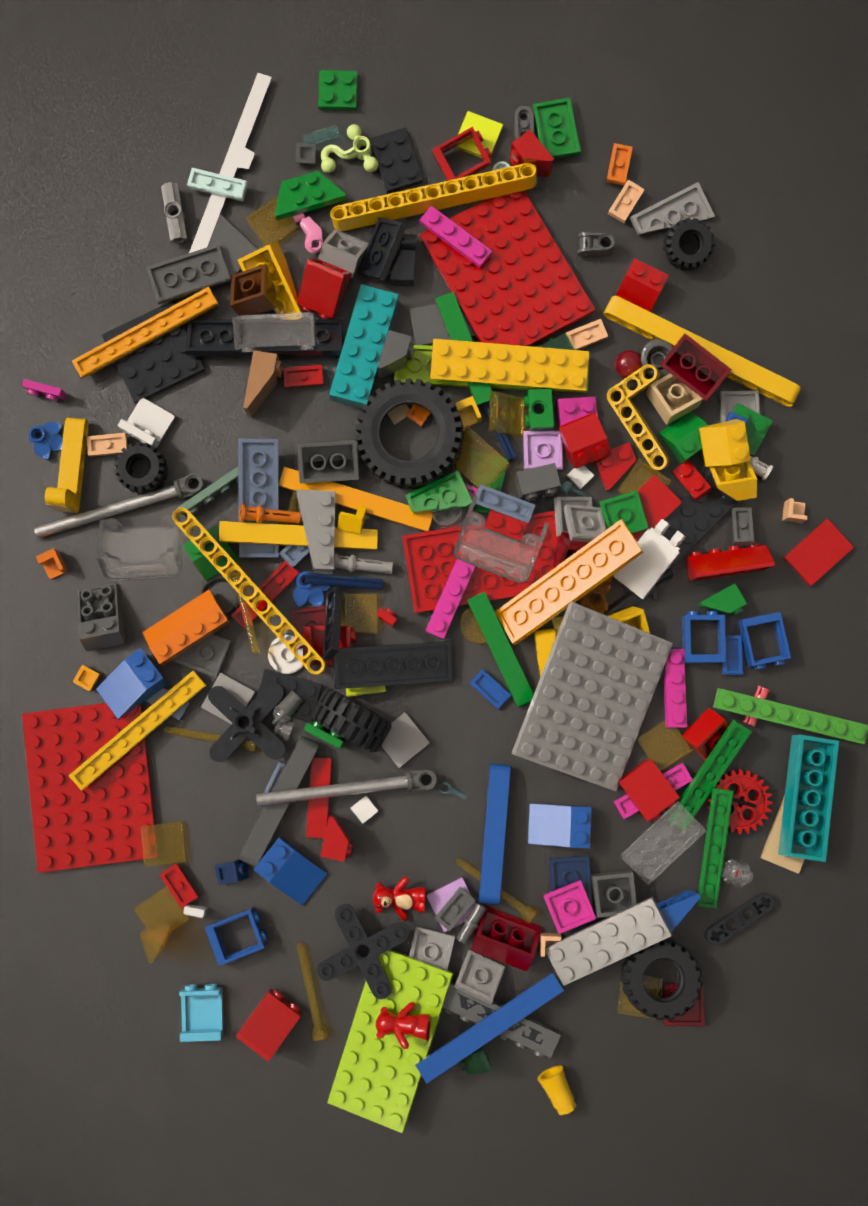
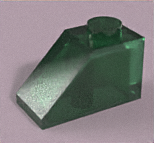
M484 1046L459 1061L462 1071L466 1070L468 1076L492 1071Z

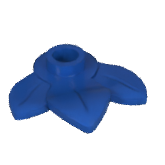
M50 421L43 426L37 425L30 429L29 439L34 443V451L39 457L49 460L51 450H62L63 438L58 434L62 428L61 424ZM41 432L42 437L37 439L36 435Z
M301 572L296 578L297 587L293 591L296 605L301 607L308 601L314 606H322L324 601L322 591L328 590L330 586L304 585L303 579L307 573L311 572Z

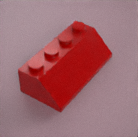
M754 543V545H748V548L742 549L740 546H732L728 548L729 551L722 552L721 548L709 550L708 554H702V551L692 552L685 559L689 582L765 571L774 567L775 562L767 546H760V543Z

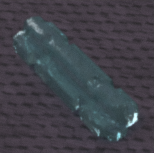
M336 125L330 126L329 129L324 128L312 132V135H303L302 140L303 143L315 142L317 144L329 140V137H338L339 130Z

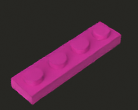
M433 206L421 217V225L477 267L481 268L492 255V250Z
M459 559L456 560L425 632L444 639L475 566Z
M670 649L664 665L666 728H687L684 649Z
M683 763L662 773L674 790L692 781ZM627 794L613 801L622 819L639 811Z

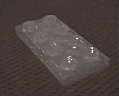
M677 801L620 856L649 885L707 830Z

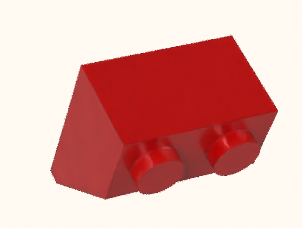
M528 130L512 142L509 158L511 166L531 163L536 167L537 176L548 177L551 175L554 159L531 130Z
M634 258L616 296L651 312L669 275Z
M595 412L559 426L567 458L575 469L611 455L607 436Z
M708 708L686 730L682 737L706 761L729 727V724L723 717L711 708Z
M331 814L328 819L320 857L345 862L347 857L350 858L352 854L353 844L350 843V836L334 814Z

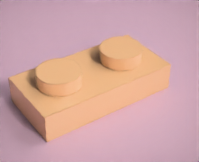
M628 180L608 211V215L625 223L645 189Z
M599 319L566 332L565 338L571 350H579L607 339L608 334L602 320Z
M126 433L86 437L89 457L122 454L121 449H128Z

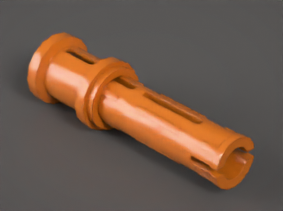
M245 504L240 505V522L250 520L256 521V523L262 521L300 523V512L264 509L260 505L257 507L245 506Z

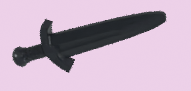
M667 569L646 597L653 594V600L657 601L656 586L665 581V579L673 577L671 569ZM630 590L601 614L605 616L612 615L635 605L643 599Z

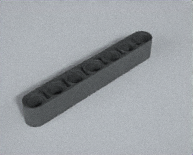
M302 735L299 737L271 792L298 788L317 751L318 743ZM290 802L263 806L237 859L254 867L257 866Z

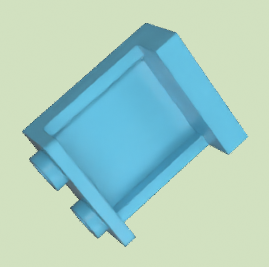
M195 984L185 985V988L179 991L182 1010L180 1042L220 1041L224 1036L223 987H217V984H206L202 988H197Z

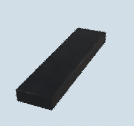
M336 585L327 594L323 659L328 661L339 652L343 587Z

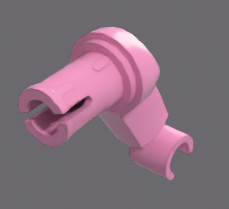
M303 213L292 216L295 223L300 222V227L306 234L305 248L310 253L319 252L323 243L321 228L309 216L305 218Z

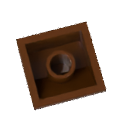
M266 264L232 275L230 306L242 319L276 308V290Z

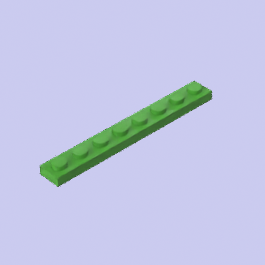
M717 688L713 705L714 708L864 745L868 732V725L721 688Z

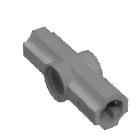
M168 182L161 186L165 206L164 212L167 218L171 243L180 244L188 240L184 222L185 215L182 210L178 184ZM173 211H179L178 214L174 216L170 215Z

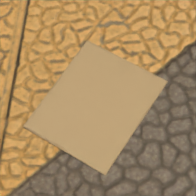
M406 404L392 409L388 416L395 425L406 418V414L410 409Z

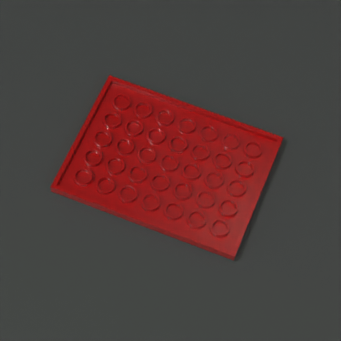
M525 191L486 199L450 218V220L492 250V255L481 268L477 267L431 231L427 230L419 234L421 242L449 290L454 292L460 309L481 343L532 346L595 312L593 304Z
M107 703L22 714L38 873L159 857L146 738L83 791L69 777L72 772L143 713L142 704L120 720L117 719Z

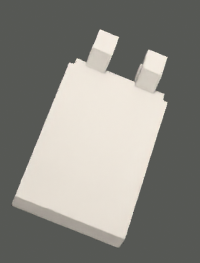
M663 519L657 524L655 529L652 527L647 529L638 541L644 553L613 575V577L643 600L680 554L678 546L685 539V536L679 531L675 533L670 541L662 536L670 526Z

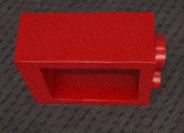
M473 126L432 149L447 181L475 175L491 166L490 159L493 157L488 147L484 149L481 143L484 140L479 130L475 132ZM472 138L483 162L455 177L443 154Z

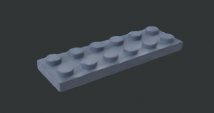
M238 438V522H240L239 509L241 504L249 507L260 505L264 509L279 510L278 439ZM244 520V521H243V522H246V523H256V521H250V520ZM272 521L260 522L264 524H279V522ZM239 543V557H279V545Z

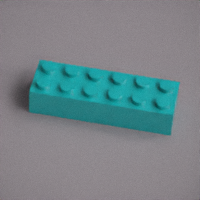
M361 284L329 393L332 401L362 408L363 404L368 406L370 403L367 399L373 394L378 376L377 367L388 330L392 328L398 307V294Z
M792 735L778 855L826 862L839 741L805 735Z

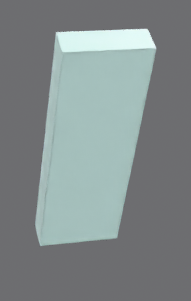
M196 168L191 169L187 183L189 189L239 201H244L248 182L245 180Z

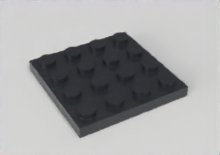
M170 301L102 334V337L107 342L172 307L173 304ZM183 325L115 361L135 404H138L140 399H148L205 371L198 355H186L187 332Z

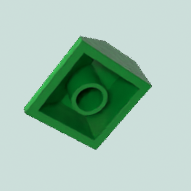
M689 412L662 430L659 435L678 461L683 464L702 450L699 428L708 425L697 415Z
M215 525L207 530L231 558L238 563L239 559L229 542H219V527ZM191 540L183 544L184 549L205 581L220 573ZM212 542L207 543L205 546V551L211 552L214 549V543ZM227 557L219 559V567L226 566L228 562Z

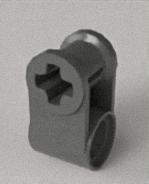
M609 233L578 234L579 250L577 254L581 257L608 256L613 251L614 237ZM607 242L610 244V246L605 248L601 245V243Z

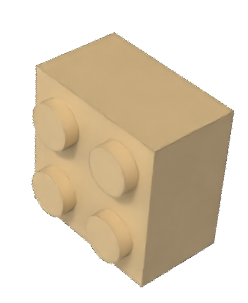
M671 373L650 384L646 392L647 397L666 425L695 410L703 401V398Z

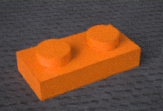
M614 143L606 182L625 186L633 147Z

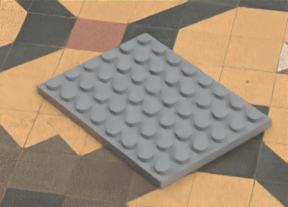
M569 602L511 754L616 791L619 785L618 781L625 770L673 643L574 602Z

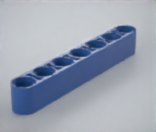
M490 763L479 903L499 904L511 765Z

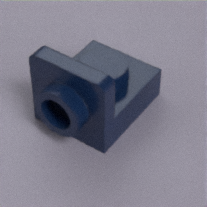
M241 860L214 865L218 885L238 882L249 877L248 866Z

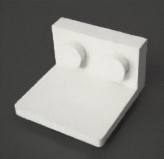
M143 398L140 399L127 422L121 419L117 426L125 433L157 449L175 416Z

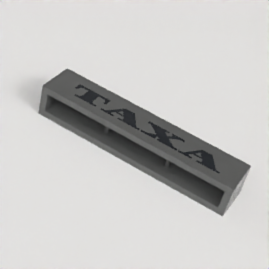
M451 980L442 1010L451 1015L453 1012L460 1015V1019L467 1023L472 1021L478 1023L502 1007L503 1004L493 1000L490 1005L454 988L455 982ZM528 1016L498 1035L503 1040L508 1041V1039L515 1041V1045L522 1049L528 1047L534 1050L533 1053L541 1058H545V1056L552 1057L561 1036L558 1030Z

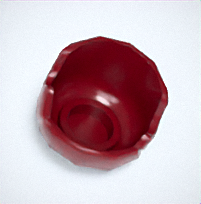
M625 350L614 359V370L621 378H627L643 367L641 355L633 350Z

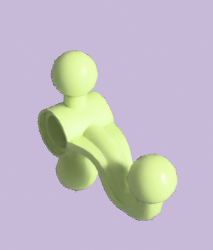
M352 124L347 129V136L354 140L351 149L344 151L339 146L332 144L323 148L321 152V168L325 173L329 174L335 171L336 163L328 157L332 152L342 159L350 160L357 157L360 160H364L363 166L368 172L377 170L378 161L376 158L371 157L372 149L367 137L361 136L362 131L358 125ZM366 146V149L358 150L360 147Z

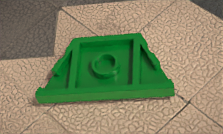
M318 171L281 181L275 209V219L278 221L345 201L346 194Z

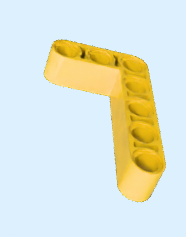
M647 364L612 387L607 393V399L650 466L655 470H663L668 467L670 459L631 400V398L645 390L660 377L659 369ZM652 368L654 376L651 379H647L645 373L648 369ZM632 380H636L638 387L632 391L629 388V383ZM616 391H620L622 397L619 401L615 402L613 394ZM627 407L632 409V415L629 418H626L623 414L624 409ZM637 423H640L643 427L640 434H636L634 431V426ZM648 439L653 441V448L651 450H647L644 446L645 441ZM659 455L664 459V464L660 467L655 464V459Z
M67 417L65 420L57 488L47 487L45 491V504L56 511L78 513L87 446L86 437L88 436L89 427L87 419Z

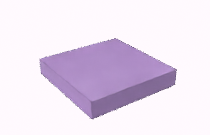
M523 431L524 470L551 463L556 464L557 470H563V440L560 438V431Z
M462 877L426 895L435 914L441 910L460 886L470 894ZM475 902L466 911V913L461 917V919L456 923L455 926L463 923L464 919L468 918L473 907L475 906ZM441 925L444 932L448 931L443 925Z

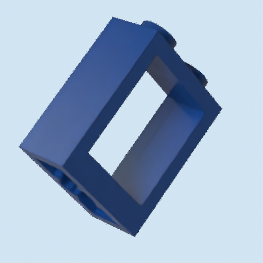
M689 611L687 615L682 616L684 663L726 662L725 615H719V611H708L707 615H699V611ZM690 621L718 622V654H691Z
M781 612L738 621L748 667L754 666L755 670L766 668V663L773 662L775 666L785 664V659L791 658ZM773 622L780 656L754 661L747 627Z
M253 907L208 924L205 927L218 966L266 947L268 938L265 931H261L259 926L261 919L257 911L254 912ZM249 916L258 943L227 955L217 927Z

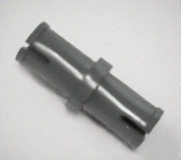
M477 902L475 903L468 918L464 919L465 924L456 937L457 940L466 945L468 944L475 929L479 927V922L487 910L486 907Z

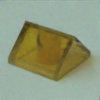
M172 918L149 926L140 933L148 962L153 963L161 955L178 919Z

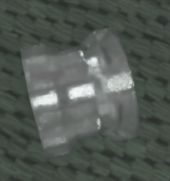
M282 717L277 722L273 733L276 736H282L284 740L288 741L293 732L295 722H287Z

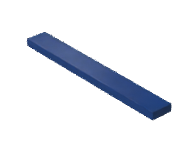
M549 974L415 1064L427 1084L564 991L554 974Z

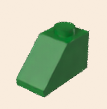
M734 583L697 605L710 611H719L720 614L724 615L732 613L734 616L743 611L742 606L747 603Z

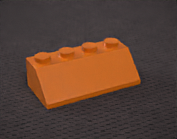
M207 590L142 633L159 664L166 665L231 622L212 592Z

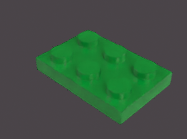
M570 97L533 104L532 109L538 140L553 159L580 155L581 150Z

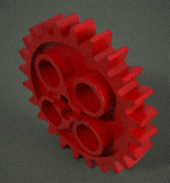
M738 769L737 774L734 770H730V776L724 772V779L720 778L718 784L714 787L728 789L734 783L737 791L733 794V798L756 805V808H752L732 801L729 820L730 833H733L735 828L737 834H741L742 829L747 834H749V828L756 831V824L763 826L762 818L769 819L765 813L772 812V810L767 808V805L773 804V802L767 800L772 794L765 792L769 786H762L764 779L756 780L758 774L754 773L750 777L749 770H746L744 775L742 769ZM753 789L756 797L750 800L748 792ZM745 809L750 811L748 819H744L742 816V812Z

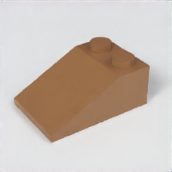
M253 351L243 406L248 417H253L278 384V379L282 378L283 366H281V361L277 354Z

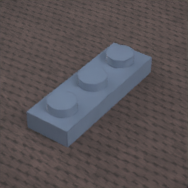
M481 484L473 501L475 504L529 523L535 508V504Z

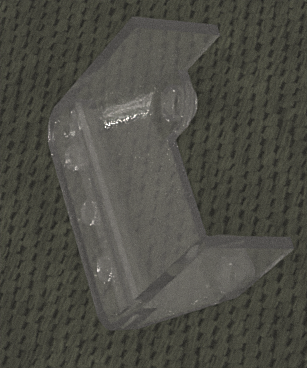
M315 312L238 315L232 317L235 350L242 348V352H253L256 347L297 345L301 346V349H313L312 346H316Z
M474 496L454 549L455 557L463 562L513 581H527L542 546L549 523L545 522L540 536L529 533L522 537L521 542L484 529L485 518L481 514L473 512L478 498Z

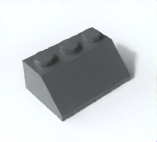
M356 440L296 443L300 483L359 480Z

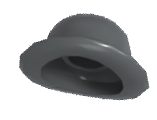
M656 339L648 342L641 352L642 365L650 364L657 367L660 371L659 378L670 374L660 364L673 347L664 340ZM652 368L646 371L651 376H654V370Z

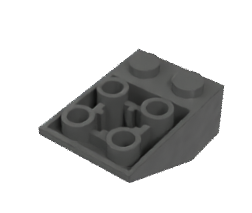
M113 583L78 590L79 639L85 650L88 652L126 644L125 627L117 584Z

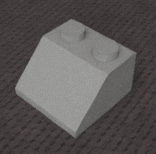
M334 229L322 243L318 259L351 272V278H353L358 271L368 243Z

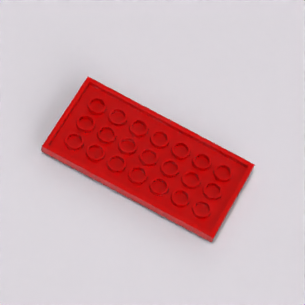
M555 511L532 514L521 542L484 529L486 522L402 536L415 613L435 610L457 559L475 566L458 606L469 605L467 599L484 591L489 601L516 597L554 569L555 551L560 538L556 537Z

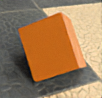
M53 548L36 556L38 563L44 566L49 579H54L68 572L58 550Z

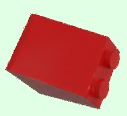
M318 258L308 259L297 304L302 305L301 308L308 312L313 310L319 312L320 317L328 320L337 317L352 273Z
M271 988L236 1035L239 1040L268 1062L302 1015L301 1008L292 1001L289 1003L284 999L285 996L277 989L273 991Z

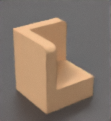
M792 498L784 502L782 521L805 522L808 516L804 515L805 503L794 502Z
M540 932V956L545 957V954H547L545 948L555 942L562 941V936L558 933Z

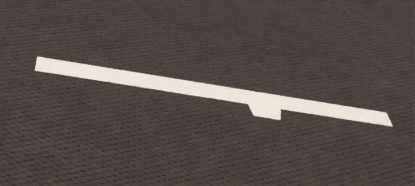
M257 73L219 173L220 175L234 178L237 167L249 169L255 153L245 148L272 77ZM211 194L189 253L207 248L226 197Z

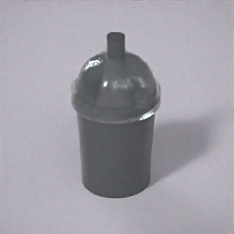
M291 691L278 706L274 707L273 717L275 719L272 723L275 725L277 722L285 723L288 720L290 721L292 715L304 701Z

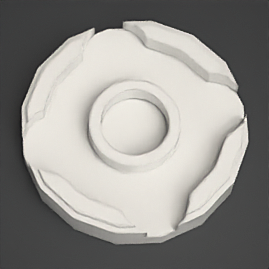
M291 635L284 636L286 641L294 639V636ZM276 638L271 643L268 659L275 670L283 674H291L303 667V664L279 638ZM303 648L298 649L300 656H303Z

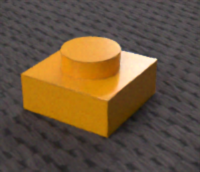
M82 665L73 683L92 692L101 674Z

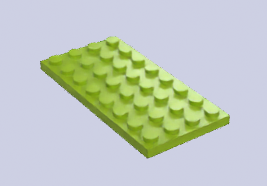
M390 949L378 955V958L391 983L392 991L387 998L378 999L372 994L367 982H365L327 1103L403 1133L422 1076L415 1064L426 1058L429 1054L454 973ZM414 1002L416 1006L409 1015L431 1014L432 1023L429 1041L405 1035L409 1048L403 1049L395 1033L385 1035L380 1040L377 1039L375 1025L382 1007H386L389 1012L397 1016L408 1003Z

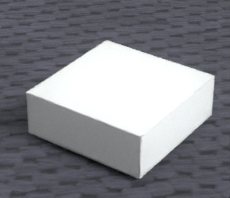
M585 466L577 469L574 468L566 477L581 490L594 477V474Z
M367 796L351 807V810L362 823L378 812V809Z
M187 904L184 907L183 913L202 918L206 915L208 907Z

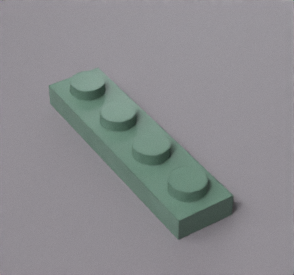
M238 467L178 508H186L194 515L203 504L208 505L215 500V496L220 493L225 494L231 489V485L236 482L238 483Z

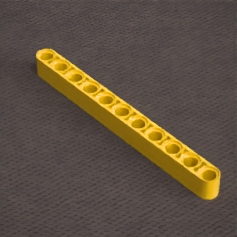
M524 163L338 205L331 210L330 215L333 226L337 231H347L377 224L379 218L396 220L426 213L431 206L440 210L529 190L537 184L536 167L531 163Z
M618 296L611 297L603 313L606 318L650 340H664L672 347L686 333L732 369L726 377L754 391L759 390L760 394L785 406L792 407L801 390L798 384Z
M177 508L172 515L176 525L303 666L312 674H322L326 669V663L323 658L194 515L186 508ZM187 513V520L182 523L179 522V516ZM195 528L201 529V534L198 537L192 536V531ZM214 543V549L211 552H206V544ZM227 557L228 562L226 566L219 567V559ZM234 572L241 573V578L237 582H233L231 579ZM249 586L254 587V594L247 597L245 589ZM261 601H266L268 603L267 609L262 612L259 611L258 604ZM274 616H280V625L273 626L271 624ZM290 630L293 631L295 634L294 639L286 641L285 633ZM302 645L308 648V653L305 656L298 654V648ZM315 660H319L322 663L319 671H313L311 668V664Z

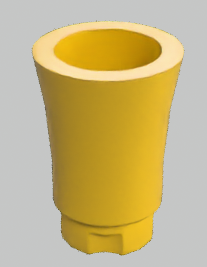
M553 1066L543 1071L537 1077V1080L546 1091L558 1114H569L576 1107V1103L566 1080L563 1066Z

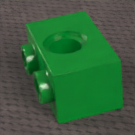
M552 388L528 390L527 396H524V408L528 407V415H525V426H529V431H552L554 428ZM541 407L543 409V413L536 414L533 411V408Z

